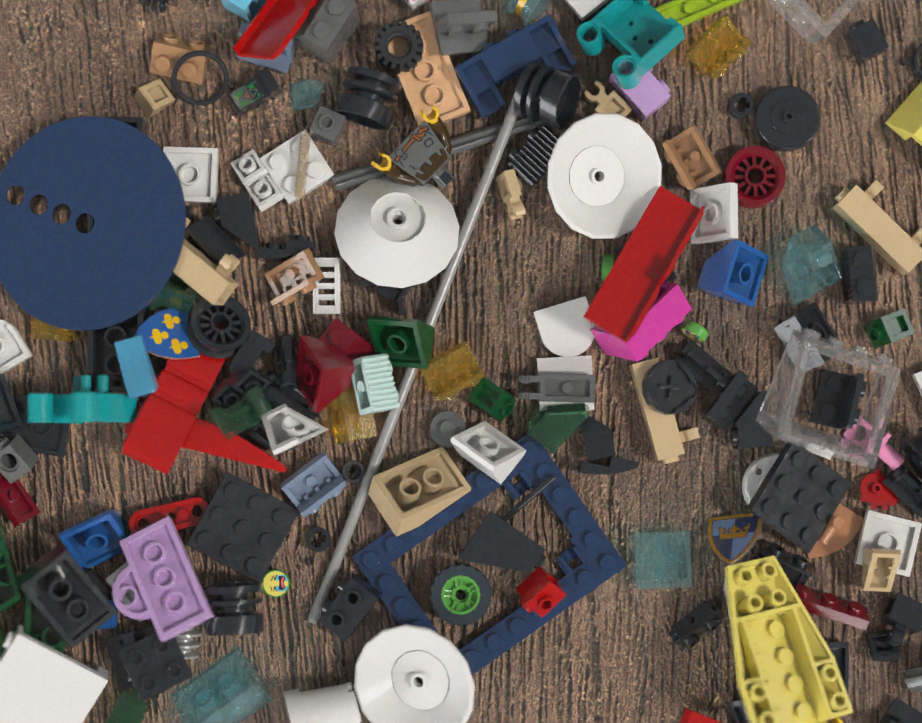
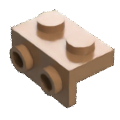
M173 33L161 34L153 41L149 72L171 78L172 69L180 57L192 51L203 50L212 52V46L205 45V42L197 39L189 41L179 39V36ZM195 56L186 60L178 70L177 79L202 85L205 80L208 57Z
M696 125L691 126L671 140H666L662 143L664 148L662 151L667 162L669 164L673 163L678 172L676 177L682 187H687L688 190L696 189L722 173L721 168Z
M309 248L264 274L276 295V298L270 301L272 306L280 302L283 306L292 303L298 299L297 293L300 291L303 295L317 288L316 282L324 278Z

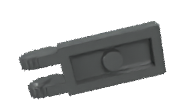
M540 374V376H518V382L522 384L540 383V393L521 392L518 393V399L539 400V402L595 403V375Z

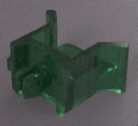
M173 272L164 288L151 301L149 309L155 310L157 307L165 306L190 314L194 299L199 302L204 297Z
M257 385L244 395L243 400L225 410H222L221 407L213 409L210 413L229 441L243 431L258 425L262 416L271 411L272 407Z
M136 689L133 690L132 695L123 691L106 723H142L150 707L148 703L141 701Z

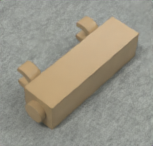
M878 180L872 182L865 191L857 185L850 190L845 187L834 198L837 203L832 209L869 245H873V249L901 276L908 274L922 260V248L919 246L922 243V227L910 237L872 200L884 188Z
M186 217V227L189 225V223H190V221H191V220L188 219L187 217ZM184 239L182 251L173 272L211 304L224 305L239 284L229 275L239 265L240 260L232 254L230 256L225 254L217 266Z
M658 357L632 364L629 367L655 461L662 460L663 464L679 461L678 455L685 454L682 442L700 438L697 427L679 432L675 415L660 414L647 405L642 395V380L646 371L652 365L660 362Z

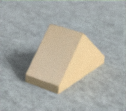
M863 547V591L891 592L901 558V550Z

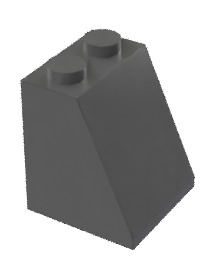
M319 0L309 10L306 20L293 36L295 44L332 66L360 21L356 3L351 0Z

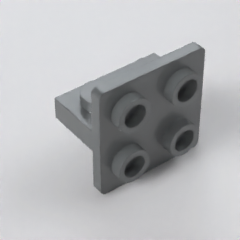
M479 0L432 2L429 5L441 56L481 53V48L488 44L486 34L489 30L488 27L498 21L495 10L481 11Z

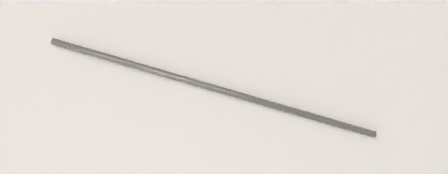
M514 96L459 233L457 250L444 271L424 323L432 327L436 324L516 121L517 115L514 112L513 104ZM407 367L398 388V402L400 405L398 408L391 409L388 413L307 621L317 625L322 613L320 610L327 601L368 497L372 477L377 474L418 368Z

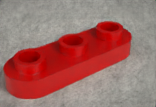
M195 497L139 510L130 517V531L135 534L142 530L140 521L143 518L149 521L150 526L166 518L169 512H173L176 515L174 524L177 530L196 526L202 515L196 516L193 512L194 508L200 506L204 512L209 502L204 498Z

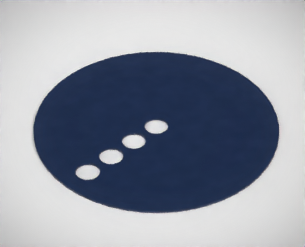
M98 116L71 118L57 122L36 133L7 162L0 174V281L13 300L30 315L46 324L68 330L88 331L110 327L129 319L144 309L156 298L173 274L185 237V200L173 165L161 148L146 134L133 126L111 118ZM15 185L21 186L25 193L23 201L18 205L10 204L7 199L8 190ZM41 194L46 197L48 206L44 213L37 215L31 211L30 202L34 196ZM59 204H66L71 210L70 219L64 224L57 223L53 218V211ZM83 213H89L94 219V227L88 233H81L76 226L78 217Z

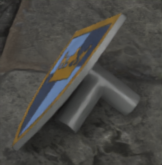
M752 513L709 518L708 539L713 551L728 565H733L740 561L755 544L760 535L763 521Z

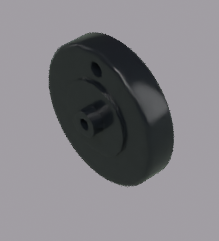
M780 86L767 92L757 104L753 118L754 128L760 140L769 148L780 152L796 151L806 146L817 134L820 126V110L814 98L805 90L795 86Z

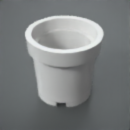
M351 682L302 692L299 689L283 691L291 723L362 722L354 691H350L352 690Z

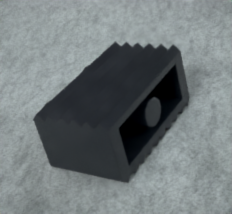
M546 125L541 129L535 127L526 137L529 142L522 149L519 146L516 147L507 157L510 160L507 168L509 170L514 169L516 176L529 189H532L548 172V162L559 139Z
M873 245L848 247L840 253L842 256L840 260L843 261L841 264L843 266L842 271L844 272L842 274L844 277L842 281L845 283L843 285L845 288L843 292L846 294L844 296L846 299L844 303L851 305L877 301L878 291Z

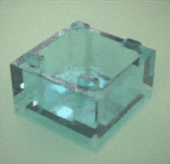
M690 531L631 532L634 588L692 587Z

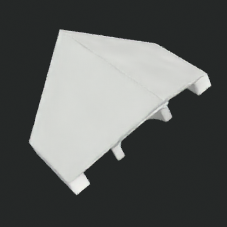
M286 403L261 415L274 455L280 454L329 430L287 407Z

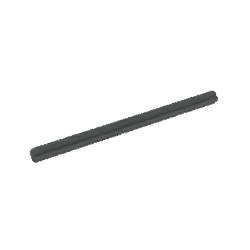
M516 118L509 137L533 130L535 127H543L544 124L540 120L531 121L529 118ZM503 123L450 139L452 150L449 155L495 142ZM382 160L375 163L379 165L382 163ZM369 164L334 175L332 181L335 189L341 190L364 183L370 179L386 176V174Z

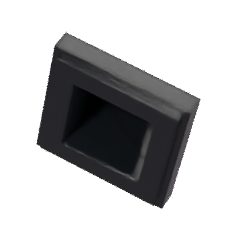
M87 571V575L105 597L112 596L111 589L98 571Z
M890 630L865 634L872 661L898 662L900 655L898 647L885 643Z

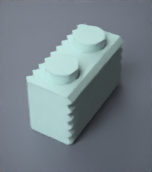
M387 353L352 360L354 363V373L351 375L360 416L385 412L398 408L400 405L398 402L399 394L394 386L395 382L392 376L393 368Z

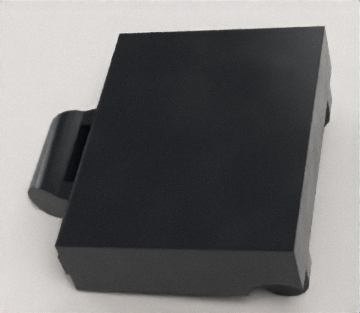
M270 370L265 376L270 379L271 383L253 401L248 399L239 412L241 418L249 423L253 422L248 439L265 451L271 448L269 440L257 432L259 427L265 430L261 418L262 414L285 403L287 407L313 421L321 413H314L302 392L298 389L282 391L280 388V377ZM295 446V447H293V448H290V449H288V450H289V451H290L291 449H292V450H295V449L297 448V446Z

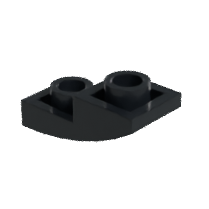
M294 235V239H287L286 250L282 249V245L266 243V248L258 247L257 258L260 261L268 262L285 261L308 248L311 252L315 251L316 243L310 241L309 236Z
M250 366L224 380L209 394L212 401L232 412L244 399L248 398L253 401L271 381Z

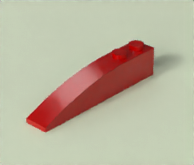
M141 397L140 402H137V415L146 398ZM197 417L182 445L183 448L287 473L289 467L267 451L242 436ZM126 423L124 433H129L133 423Z

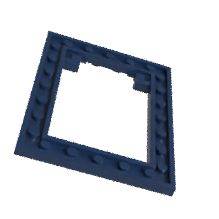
M533 431L516 441L517 444L526 449V453L502 484L496 482L480 469H476L465 477L471 487L470 492L419 527L397 537L392 530H389L352 556L371 585L383 593L380 598L400 626L407 624L429 628L440 635L391 563L500 486L504 485L513 500H515L532 487L535 489L551 474L555 475L557 479L544 489L542 494L572 535L570 540L573 546L555 558L565 573L557 582L566 593V596L543 618L535 611L529 613L521 605L460 648L458 651L467 661L471 676L627 566ZM519 474L523 481L514 486L510 479ZM577 557L581 564L572 569L568 563Z

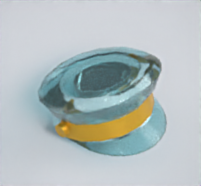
M509 0L507 12L518 14L522 18L524 26L527 27L542 17L552 0Z

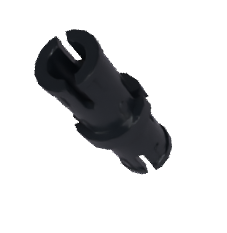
M282 335L277 338L279 358L276 360V366L280 372V388L282 391H293L298 387L296 378L298 359L295 357V338L291 335Z

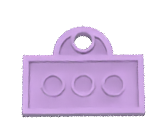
M168 516L119 541L129 564L118 575L113 585V600L121 613L135 620L151 618L158 636L163 642L214 616L171 517ZM131 590L134 591V601L129 605H124V594Z

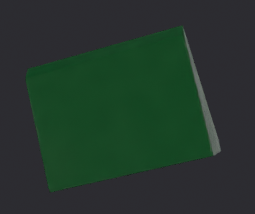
M371 316L367 318L376 355L387 353L391 365L395 367L428 369L434 339V327L416 319Z

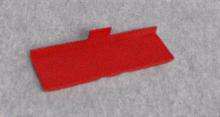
M267 0L232 48L239 57L274 60L280 56L306 20L309 10L319 0Z
M659 186L583 318L625 343L630 341L637 333L657 298L660 285L665 282L673 271L676 260L683 252L699 224L705 207L702 206L699 209L664 187Z
M214 323L216 328L224 329L222 325ZM199 352L200 356L196 358L167 359L165 369L156 378L159 388L152 392L142 405L124 440L121 455L125 454L167 475L226 358H211Z

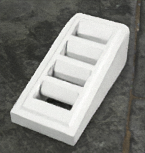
M314 258L319 268L334 267V272L322 273L324 278H334L335 283L316 282L317 288L313 290V314H341V259ZM319 289H335V294H319ZM319 300H335V305H319Z

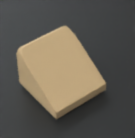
M161 78L139 87L134 95V99L147 118L154 116L175 101Z

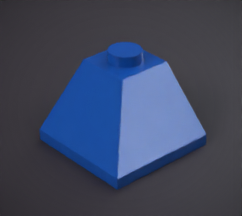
M733 239L704 262L697 288L713 296L754 307L769 256L738 239Z

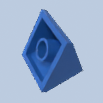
M117 509L108 510L58 533L61 541L84 571L124 553L119 541L129 537Z

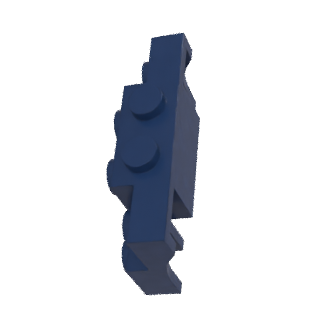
M550 14L520 31L518 28L511 30L504 36L505 39L497 44L495 41L488 43L481 48V53L455 67V72L481 119L505 107L506 103L497 86L522 73L532 61L553 66L555 71L558 69L569 71L576 66V61Z

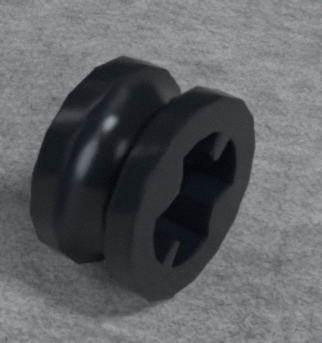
M746 93L735 94L728 104L730 115L737 119L748 117L754 108L752 97ZM740 99L745 101L744 105H748V108H745L743 112H738V107H734V104H737Z
M315 527L307 533L306 543L311 550L322 552L329 547L331 537L324 528ZM316 532H322L321 536H326V542H322L319 548L314 547L316 543L311 544V537H315Z

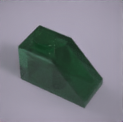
M585 403L545 405L541 410L536 409L527 420L528 433L553 454L590 415L589 407Z

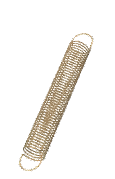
M305 129L304 135L300 134L299 142L300 152L298 153L296 193L294 194L295 197H299V201L300 197L305 198V191L302 190L306 187V183H303L307 179V172L305 171H307L308 166L305 164L308 163L306 160L309 157V153L307 154L309 150L307 149H310V142L308 141L311 138V134L308 135L307 129Z

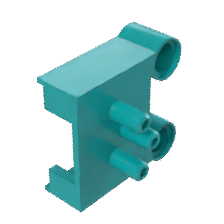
M613 0L591 21L581 24L576 32L583 52L589 56L600 54L605 48L606 39L623 54L615 59L612 68L619 86L628 90L638 86L641 77L685 38L682 25L672 17L667 20L648 3V0ZM590 37H595L593 40L586 41ZM626 70H632L629 74H622Z
M90 375L74 376L72 394H28L27 422L82 424V422L134 423L137 417V397L129 399V396L126 394H108V375L97 376V393H91Z

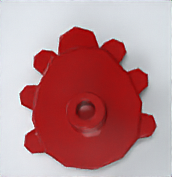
M875 470L874 473L868 474L861 482L860 501L871 503L872 509H877L878 506H881L886 511L888 510V505L895 506L898 503V498L882 483L885 477L881 475L880 470Z

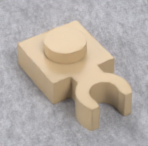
M599 81L594 82V87L599 91L598 95L593 96L587 90L584 92V97L588 102L598 104L594 109L595 113L619 114L626 118L633 110L614 90L607 95L603 84Z
M511 169L502 172L496 177L503 203H507L510 220H515L525 215L526 211L520 200L522 195L521 180L516 176L515 170Z

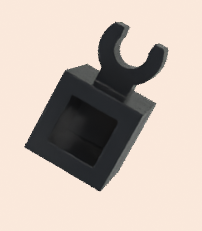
M900 592L889 597L880 621L892 626L885 643L896 647L897 644H902L905 633L912 635L922 631L921 602Z

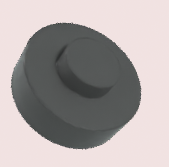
M444 411L437 414L430 426L431 436L434 441L445 447L453 446L451 438L466 430L462 417L452 411Z

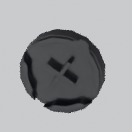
M662 360L652 365L644 374L642 395L647 405L655 412L663 415H675L687 410L694 402L696 396L695 388H697L696 379L692 371L684 363Z

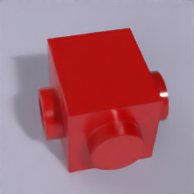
M541 566L516 588L522 597L519 600L521 605L529 613L535 611L542 618L566 596L557 580Z

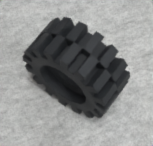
M397 20L392 21L393 24L391 25L386 23L384 29H379L377 32L378 36L374 40L376 58L380 65L386 67L389 72L396 71V74H401V71H405V73L410 72V68L413 67L415 69L417 63L421 62L424 52L421 33L415 29L414 25H407L406 21H402V23H397ZM394 38H404L410 45L408 53L402 57L393 56L388 50L389 43Z

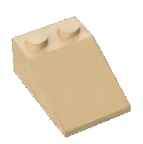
M441 446L373 476L368 495L397 537L431 519L470 492L471 487L446 450Z

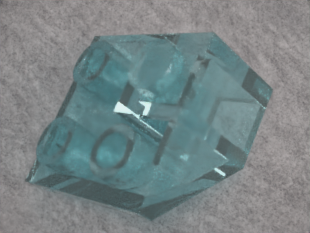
M815 224L791 237L781 262V268L792 303L796 306L842 280L831 240Z

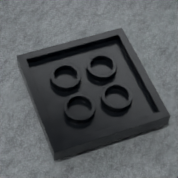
M788 439L746 510L802 551L810 553L852 483L797 441Z
M226 471L186 545L260 583L299 511L297 508Z

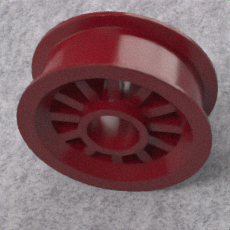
M750 146L739 150L728 161L723 171L722 181L723 184L742 181V183L737 185L738 205L744 208L755 209L768 205L781 193L785 184L786 173L784 165L777 154L765 147ZM756 159L760 160L758 165H756ZM764 162L768 165V167H762ZM771 170L772 174H766V172ZM754 171L758 173L760 182L758 184L751 183L748 179V172ZM743 186L745 187L744 192L740 190ZM749 190L752 191V196L747 195Z

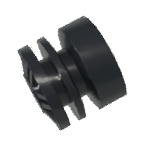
M532 61L523 70L518 80L514 94V112L519 117L529 118L531 121L540 120L544 125L556 129H564L573 119L580 101L582 83L579 74L563 69L555 71L553 66Z
M349 66L346 75L350 79H345L343 86L353 93L339 94L334 112L346 116V120L358 125L377 130H388L394 112L384 103H397L398 96L394 93H400L402 83L376 69Z
M228 580L204 586V594L217 595V599L207 600L210 607H217V613H213L214 616L205 621V635L229 636L263 632L264 613L251 611V605L263 602V597H250L251 592L263 590L262 583H253L247 580Z

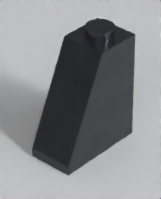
M489 511L460 553L459 558L463 561L530 573L533 568L537 569L542 565L546 556L543 555L544 547L492 511Z

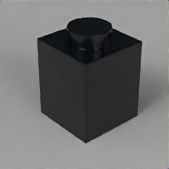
M861 19L848 27L850 31L844 37L859 66L882 54L889 47L874 19L867 22Z

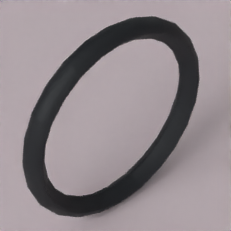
M203 50L192 51L180 57L172 69L171 81L174 91L185 102L198 106L208 105L219 100L224 95L229 84V72L225 63L217 55ZM195 56L213 59L218 63L223 72L224 80L220 91L213 97L205 100H196L186 96L180 90L177 83V73L180 66L186 60Z

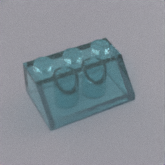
M237 647L171 695L183 723H241L273 700L265 682L240 647Z

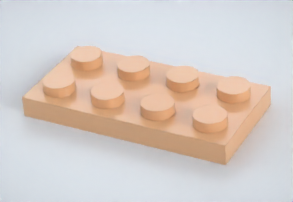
M428 11L405 20L407 25L412 24L416 30H419L424 47L421 62L417 63V67L415 69L413 67L410 68V72L405 73V71H401V74H397L417 125L419 126L423 121L428 124L419 111L422 110L425 115H429L432 112L429 103H432L438 109L439 117L443 123L470 113V107L449 55L441 56L439 53L431 12ZM400 37L391 40L388 46L389 52L395 57L406 55L410 48L408 41Z

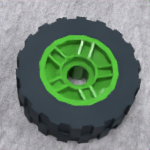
M458 563L446 567L438 573L432 583L430 594L432 607L441 619L456 626L470 625L480 620L486 614L491 603V587L487 577L478 568L469 564ZM459 589L465 590L466 598L457 599L456 591Z

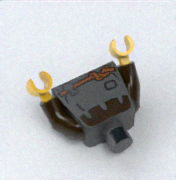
M429 103L432 108V112L429 115H425L422 110L419 111L428 124L423 121L390 156L378 152L383 158L382 163L378 165L371 161V165L383 171L394 182L412 187L419 184L425 186L433 179L444 189L455 178L444 167L451 159L449 154L451 153L452 145L449 132L439 117L438 109L432 103Z

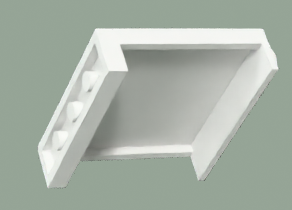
M19 625L15 633L9 632L2 645L5 647V650L0 656V723H82L107 684L109 671L100 666L95 671L24 634L23 626Z

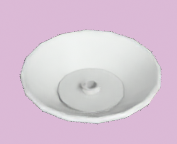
M595 113L574 122L557 140L548 162V191L556 212L571 229L592 239H615L633 231L657 189L661 186L662 164L654 141L638 123L619 114ZM597 171L600 174V178L598 181H596L594 177Z
M383 176L366 181L348 194L337 212L334 235L341 257L357 275L379 286L405 288L425 283L447 267L457 250L460 226L453 205L438 188L428 183L425 186L419 184L412 187L396 183L390 177ZM401 220L402 223L397 225L394 224L393 221Z
M405 624L384 629L365 644L355 663L354 690L360 709L370 723H466L473 711L475 685L467 661L451 641L429 628ZM417 677L422 678L423 684L418 682Z

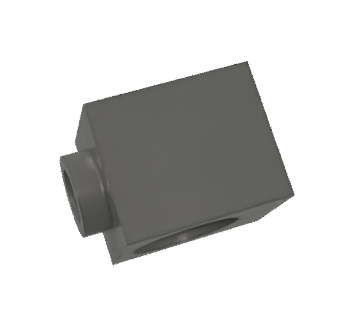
M320 106L309 130L312 137L337 147L347 125L346 116Z
M16 434L11 439L4 437L0 440V472L11 484L29 472L39 460V457L19 434ZM9 454L14 455L16 459L11 458Z

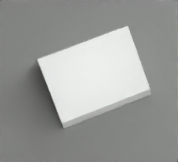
M486 421L451 438V443L460 456L499 484H502L526 453V449Z

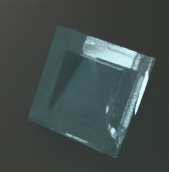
M317 80L292 83V110L317 107L324 83Z

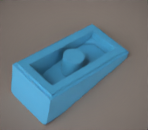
M142 335L115 342L129 399L155 392L159 386Z

